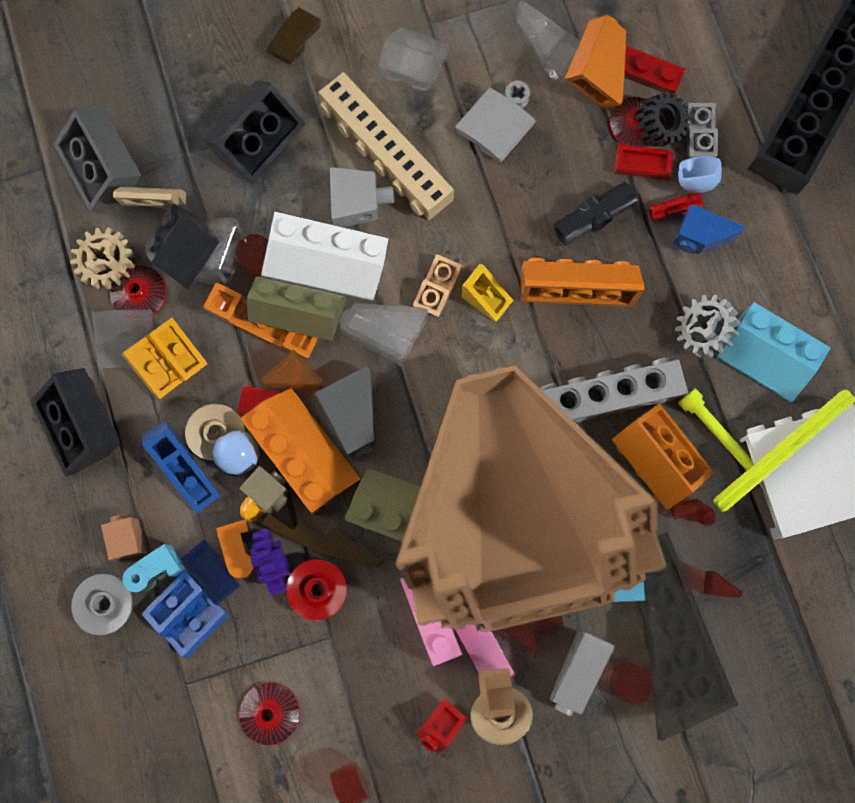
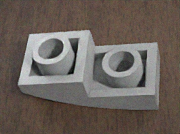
M687 103L688 110L685 111V115L690 114V120L686 121V123L690 124L689 129L686 130L688 158L698 156L718 157V129H715L716 103Z

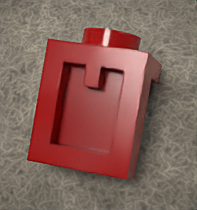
M444 698L424 725L416 732V736L420 738V743L423 747L431 752L435 751L437 754H440L448 747L468 718Z

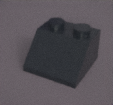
M174 203L172 208L163 214L161 225L155 234L150 235L147 239L144 251L154 265L183 287L189 289L220 241L202 218Z

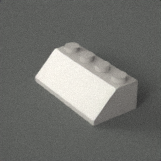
M274 212L261 277L373 301L384 266L388 238Z

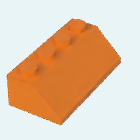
M530 258L528 261H523L521 268L520 302L633 307L644 291V282L639 265H630V262L627 261L602 264L599 260L574 263L571 259L545 262L543 258Z
M292 388L264 400L240 418L313 515H316L361 480Z

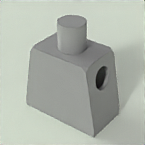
M330 168L331 215L334 226L346 227L378 219V204H394L393 186L377 187L374 172Z

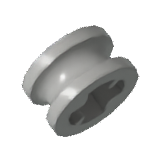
M522 81L511 82L506 88L505 97L521 108L528 104L530 96L528 85ZM513 92H515L516 94H519L521 92L522 99H520L519 97H515L513 99Z

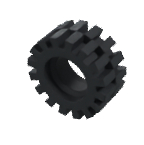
M670 92L660 93L644 100L642 106H639L637 111L641 114L636 115V120H639L641 123L637 125V129L642 128L643 132L640 136L642 138L648 137L646 140L647 144L653 143V147H663L680 141L687 134L685 130L689 129L690 124L686 123V121L690 120V114L685 115L684 111L688 110L687 105L682 107L681 104L684 100L682 98L676 99L677 94H670ZM660 111L664 114L666 118V129L662 126L660 122Z

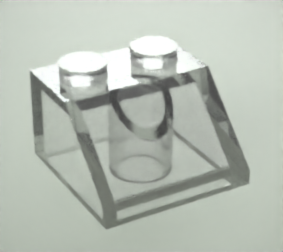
M400 27L385 39L378 72L386 74L385 77L392 81L402 80L411 83V86L417 90H430L439 77L451 44Z
M232 217L209 219L208 226L220 242L195 279L210 285H215L217 282L229 288L247 238L237 219Z

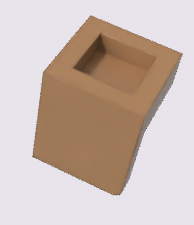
M505 668L479 671L480 695L484 717L493 718L515 715L510 670Z

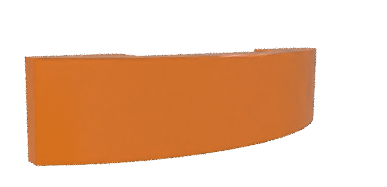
M217 282L203 306V309L229 324L306 359L309 358L318 340L317 337L248 321L247 299L243 298L242 294Z

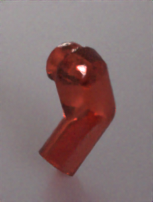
M699 499L678 503L670 508L675 520L690 516L704 526H711L716 521L714 510Z

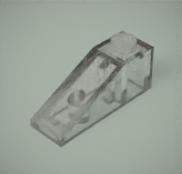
M521 0L518 3L516 16L520 27L546 73L551 78L565 83V76L580 44V40Z

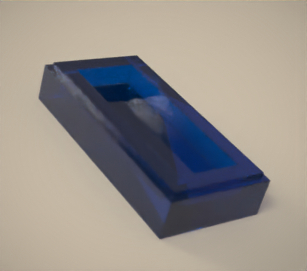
M205 539L181 558L215 605L221 603L240 587V584L229 573L225 564Z

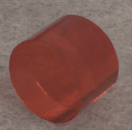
M246 235L238 242L236 247L237 259L242 268L251 275L258 276L262 274L268 240L262 235Z
M622 663L613 670L610 677V686L613 693L621 700L631 704H638L644 702L651 695L653 680L650 673L644 667L634 663Z
M356 761L330 772L331 783L339 803H362L370 799L368 786Z

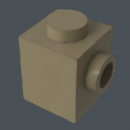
M260 466L256 468L239 488L270 514L274 510L278 512L287 503L288 498L286 495L290 492L284 487L287 483L284 478L275 471L269 474Z

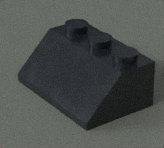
M256 80L202 141L221 161L252 184L306 123L271 82Z
M85 368L54 373L31 399V403L65 477L108 457L121 444L118 433L113 428L107 416L106 408L101 403L95 391L94 383L89 378Z

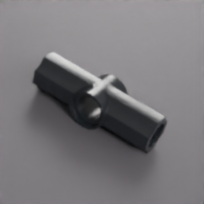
M624 181L600 196L596 194L589 197L578 206L577 210L553 224L556 236L561 243L567 246L590 231L597 232L601 230L615 216L637 203L638 199L634 189Z

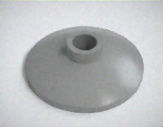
M97 574L87 578L77 587L71 603L72 615L75 622L84 631L93 635H107L117 631L127 622L132 611L133 600L131 592L124 587L120 578L110 574ZM104 599H108L110 602L107 610L101 607V602Z

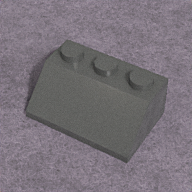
M75 108L53 145L90 212H94L115 201L113 192L117 188L134 187L141 178V174L105 109Z

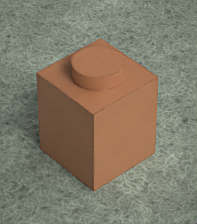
M121 514L111 517L110 523L101 525L108 560L120 561L146 554L139 519L128 517V514Z

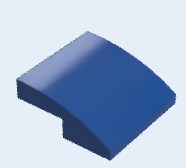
M186 570L142 613L157 633L164 636L175 650L186 659L230 616L220 603L217 604L208 591Z

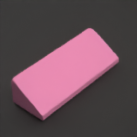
M466 625L462 630L455 629L478 672L508 668L510 676L514 675L511 666L491 631L479 632L476 629V625Z

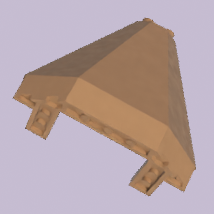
M516 365L500 367L494 371L478 375L472 374L456 380L396 562V566L405 583L412 590L418 625L426 626L431 623L441 622L442 628L461 630L466 625H476L477 631L490 632L602 606L615 600L614 593L618 590L629 591L646 580L645 573L660 571L666 567L655 533L657 531V502Z

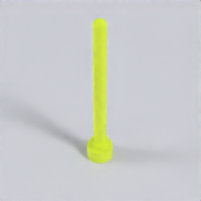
M694 388L678 404L685 412L688 410L691 414L695 413L747 471L754 465L751 457L703 405L705 402L702 400L703 395Z

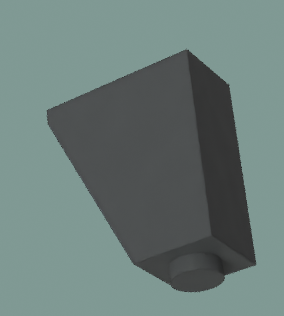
M365 366L316 392L350 458L356 456L357 459L371 453V447L376 445L372 376L368 366Z

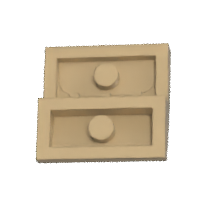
M119 187L113 192V198L121 205L172 207L174 203L177 205L186 204V192L181 189Z

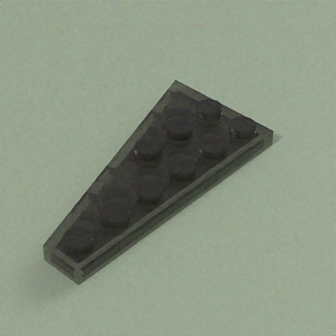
M668 532L656 535L666 567L660 571L644 574L646 580H644L645 600L643 604L658 740H666L738 705Z

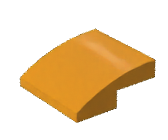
M173 318L164 322L121 354L157 400L164 397L208 364Z

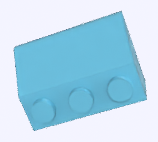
M753 302L739 318L741 325L734 327L739 336H731L729 339L732 341L733 346L730 347L725 344L723 346L724 353H718L716 358L792 403L816 374L831 347Z

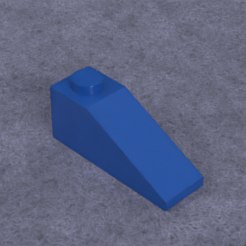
M167 420L142 436L143 447L196 513L220 497L215 486Z

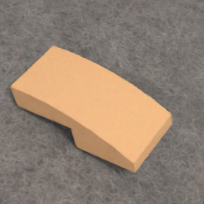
M436 254L413 306L439 317L463 265Z

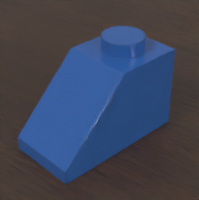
M692 204L682 220L673 244L678 245L686 253L701 254L734 242L743 232L745 226Z

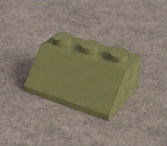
M256 277L247 296L248 321L332 341L344 310L347 296L266 277Z
M367 468L355 491L345 521L403 544L421 487Z

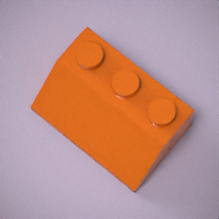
M661 404L652 408L612 438L619 453L626 457L635 469L637 476L644 480L653 492L655 499L666 510L692 494L715 473Z

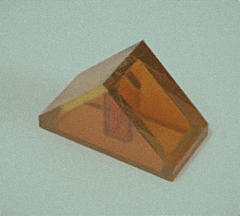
M295 350L291 351L263 377V384L267 389L321 390L324 388L322 379Z

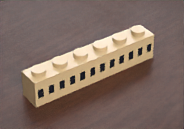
M344 72L318 92L321 103L319 108L327 118L333 117L338 123L337 127L346 138L350 136L356 142L355 147L362 156L366 157L368 155L372 159L376 171L382 177L386 175L392 181L391 185L398 195H405L410 200V206L418 216L423 215L429 221L454 200V189Z

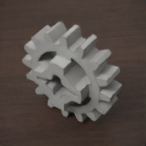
M703 295L699 303L692 299L693 306L690 309L685 306L682 308L686 313L685 316H677V320L682 323L681 326L675 328V331L680 334L677 338L678 342L684 345L683 348L689 353L693 352L699 358H701L703 353L712 358L713 351L715 350L723 354V346L725 344L730 347L733 346L732 341L729 340L731 336H739V333L734 329V327L741 325V322L735 317L738 314L737 310L733 306L731 307L732 304L726 299L722 300L717 295H714L711 300L706 295Z

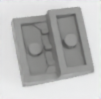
M489 88L455 126V129L459 135L476 143L481 152L502 162L536 122L520 106Z

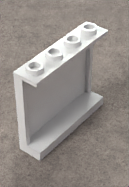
M855 404L848 407L760 482L775 527L770 528L773 540L786 538L855 517ZM819 409L803 413V419L793 421L792 417L775 421V427L765 429L764 425L747 429L748 435L740 438L739 441L740 443H747L753 464H755Z

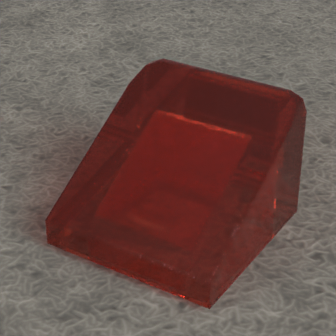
M715 571L705 572L704 593L706 595L740 598L742 596L741 590Z

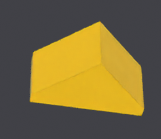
M483 264L477 266L462 286L461 298L495 322L499 320L513 302V299Z

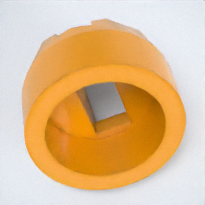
M249 496L240 507L242 518L249 522L257 521L266 512Z

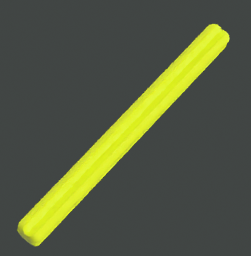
M848 390L839 392L713 499L715 506L722 512L727 511L855 402V397Z

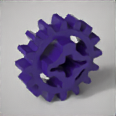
M267 528L254 532L252 536L254 548L250 549V559L258 582L260 584L266 582L267 590L270 591L271 596L286 592L285 576L290 575L288 570V560L281 541H274L272 534H270Z

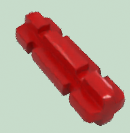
M690 193L687 197L683 195L663 201L662 204H652L648 207L650 219L657 221L664 219L666 215L670 217L687 212L692 204L701 208L704 205L703 196L701 193Z

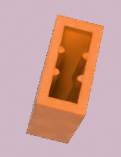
M605 15L589 20L565 76L566 81L602 108L621 105L623 101L626 30L618 24L615 18Z

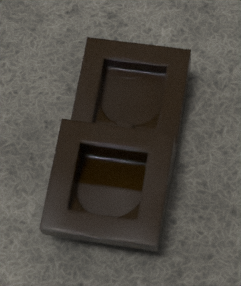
M298 7L277 31L267 47V53L290 65L304 52L305 42L320 29L321 19Z

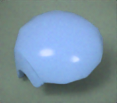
M712 156L692 157L682 161L679 165L678 180L681 187L686 191L705 193L713 190L721 181L722 168L721 161L718 158Z
M240 430L231 431L219 437L212 451L214 463L223 472L233 475H242L256 467L261 454L259 443L251 434Z

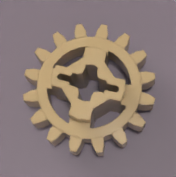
M96 228L95 235L85 232V241L77 239L76 242L80 246L79 249L71 250L77 258L72 259L70 263L76 268L73 272L81 278L83 283L87 286L91 284L98 290L101 284H103L108 290L111 288V282L121 285V280L119 279L121 276L129 278L130 275L126 270L127 268H134L135 265L129 259L134 258L135 253L130 249L132 247L131 243L119 231L114 233L111 228H107L105 233H103L99 228ZM97 256H100L101 258L104 257V258L108 259L109 262H107V261L104 260V259L102 260V259L98 258Z

